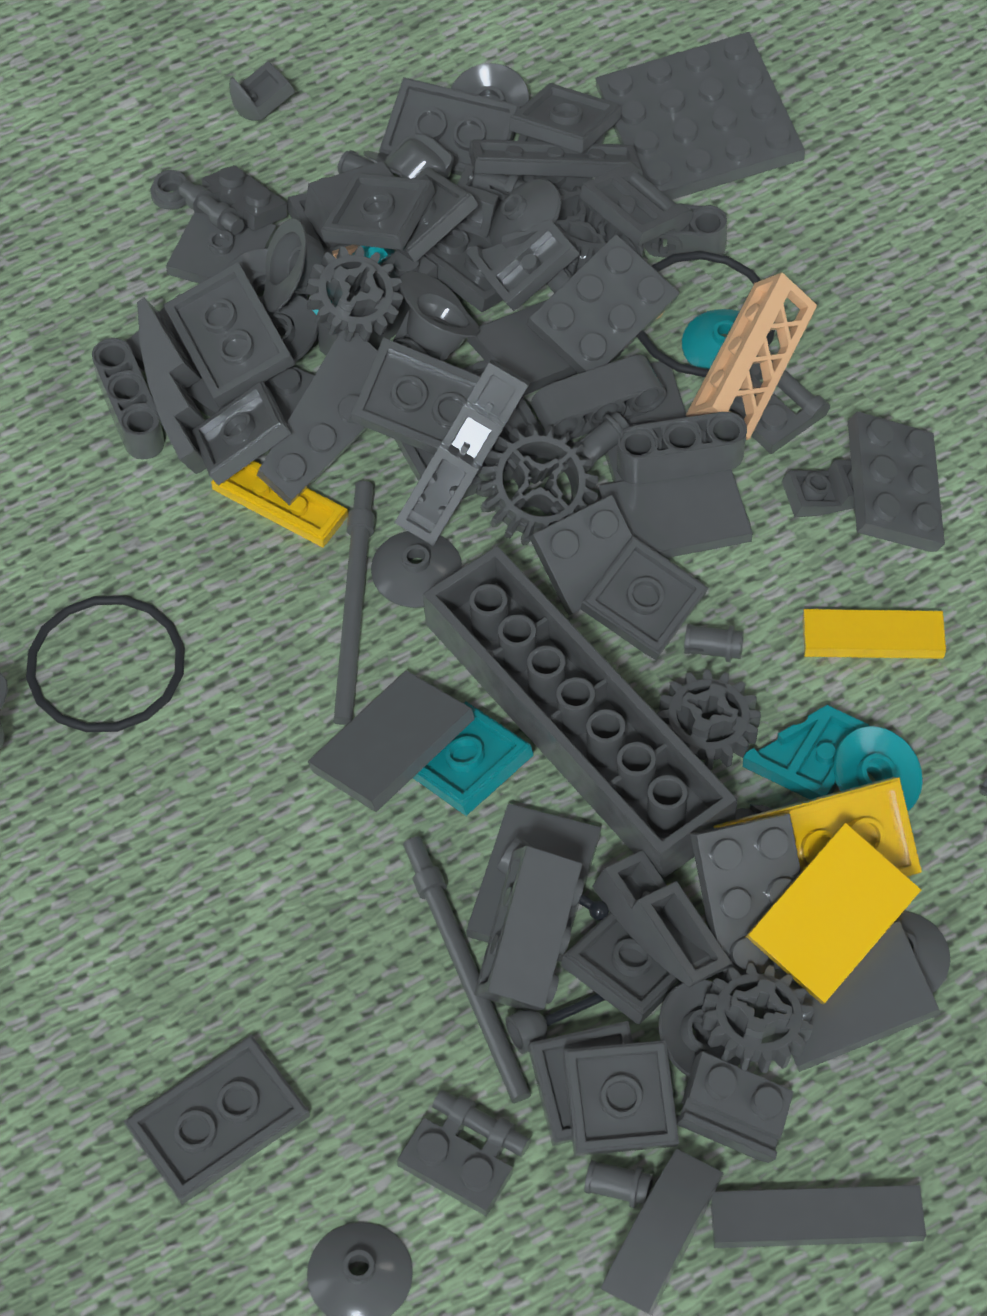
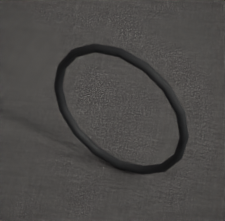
M705 251L672 254L651 266L659 272L676 262L702 259L728 265L748 277L753 285L761 281L753 270L733 258ZM775 330L769 331L767 335L768 346L773 341ZM644 331L637 337L653 358L675 371L706 377L709 369L680 364L660 352Z
M93 596L64 607L41 626L28 650L26 680L36 704L57 723L86 733L118 732L147 721L171 700L184 675L185 647L174 623L152 604L127 596ZM95 605H126L147 612L166 628L175 647V671L164 694L142 713L118 722L86 723L62 715L44 699L35 677L37 653L48 633L69 615Z

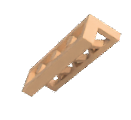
M783 272L754 283L686 413L687 417L717 412H730L729 409L734 399L742 397L746 413L744 418L747 425L746 440L750 439L817 307V304ZM786 298L800 309L795 320L787 322L784 308ZM772 330H777L780 350L775 355H770L767 335ZM760 363L763 383L760 388L753 389L749 370L752 364Z

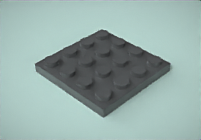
M750 32L595 77L596 87L601 99L622 106L621 119L613 125L620 144L634 146L641 164L643 177L671 200L805 160V149Z

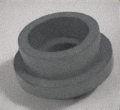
M166 170L159 173L155 177L150 189L152 201L158 207L167 210L179 209L185 206L186 199L179 194L178 190L184 181L189 180L184 174L176 170Z

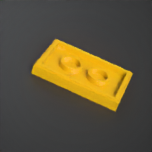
M844 823L745 937L787 974L793 976V979L818 1002L824 1004L920 893L921 889L848 824Z

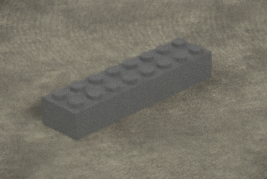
M498 546L423 593L425 622L428 628L634 854L642 850L645 852L662 879L695 857L690 834L714 829V825L736 820L737 798Z

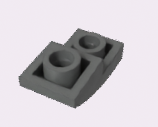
M834 460L828 471L788 470L781 481L794 517L820 516L855 508L851 460Z

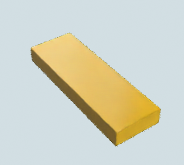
M255 460L219 486L212 480L211 484L214 491L322 548L325 547L348 517L347 508L309 488L289 506L257 476L262 464Z
M804 609L803 611L804 657L944 659L946 653L943 611Z

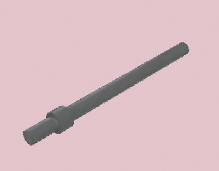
M359 481L355 484L353 510L348 513L347 533L351 537L333 722L339 725H347L353 719L368 539L374 533L375 515L371 512L373 485L367 481Z
M412 837L406 840L403 846L415 872L412 880L420 898L427 900L512 1103L515 1104L528 1099L531 1096L491 1000L474 995L479 972L444 893L447 885L439 867L432 865L421 837Z

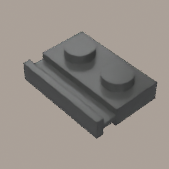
M702 1051L694 1058L681 1102L683 1104L680 1116L677 1117L676 1123L680 1127L754 1159L770 1163L776 1159L777 1152L775 1150L777 1142L782 1137L794 1091L749 1071H743L733 1064Z

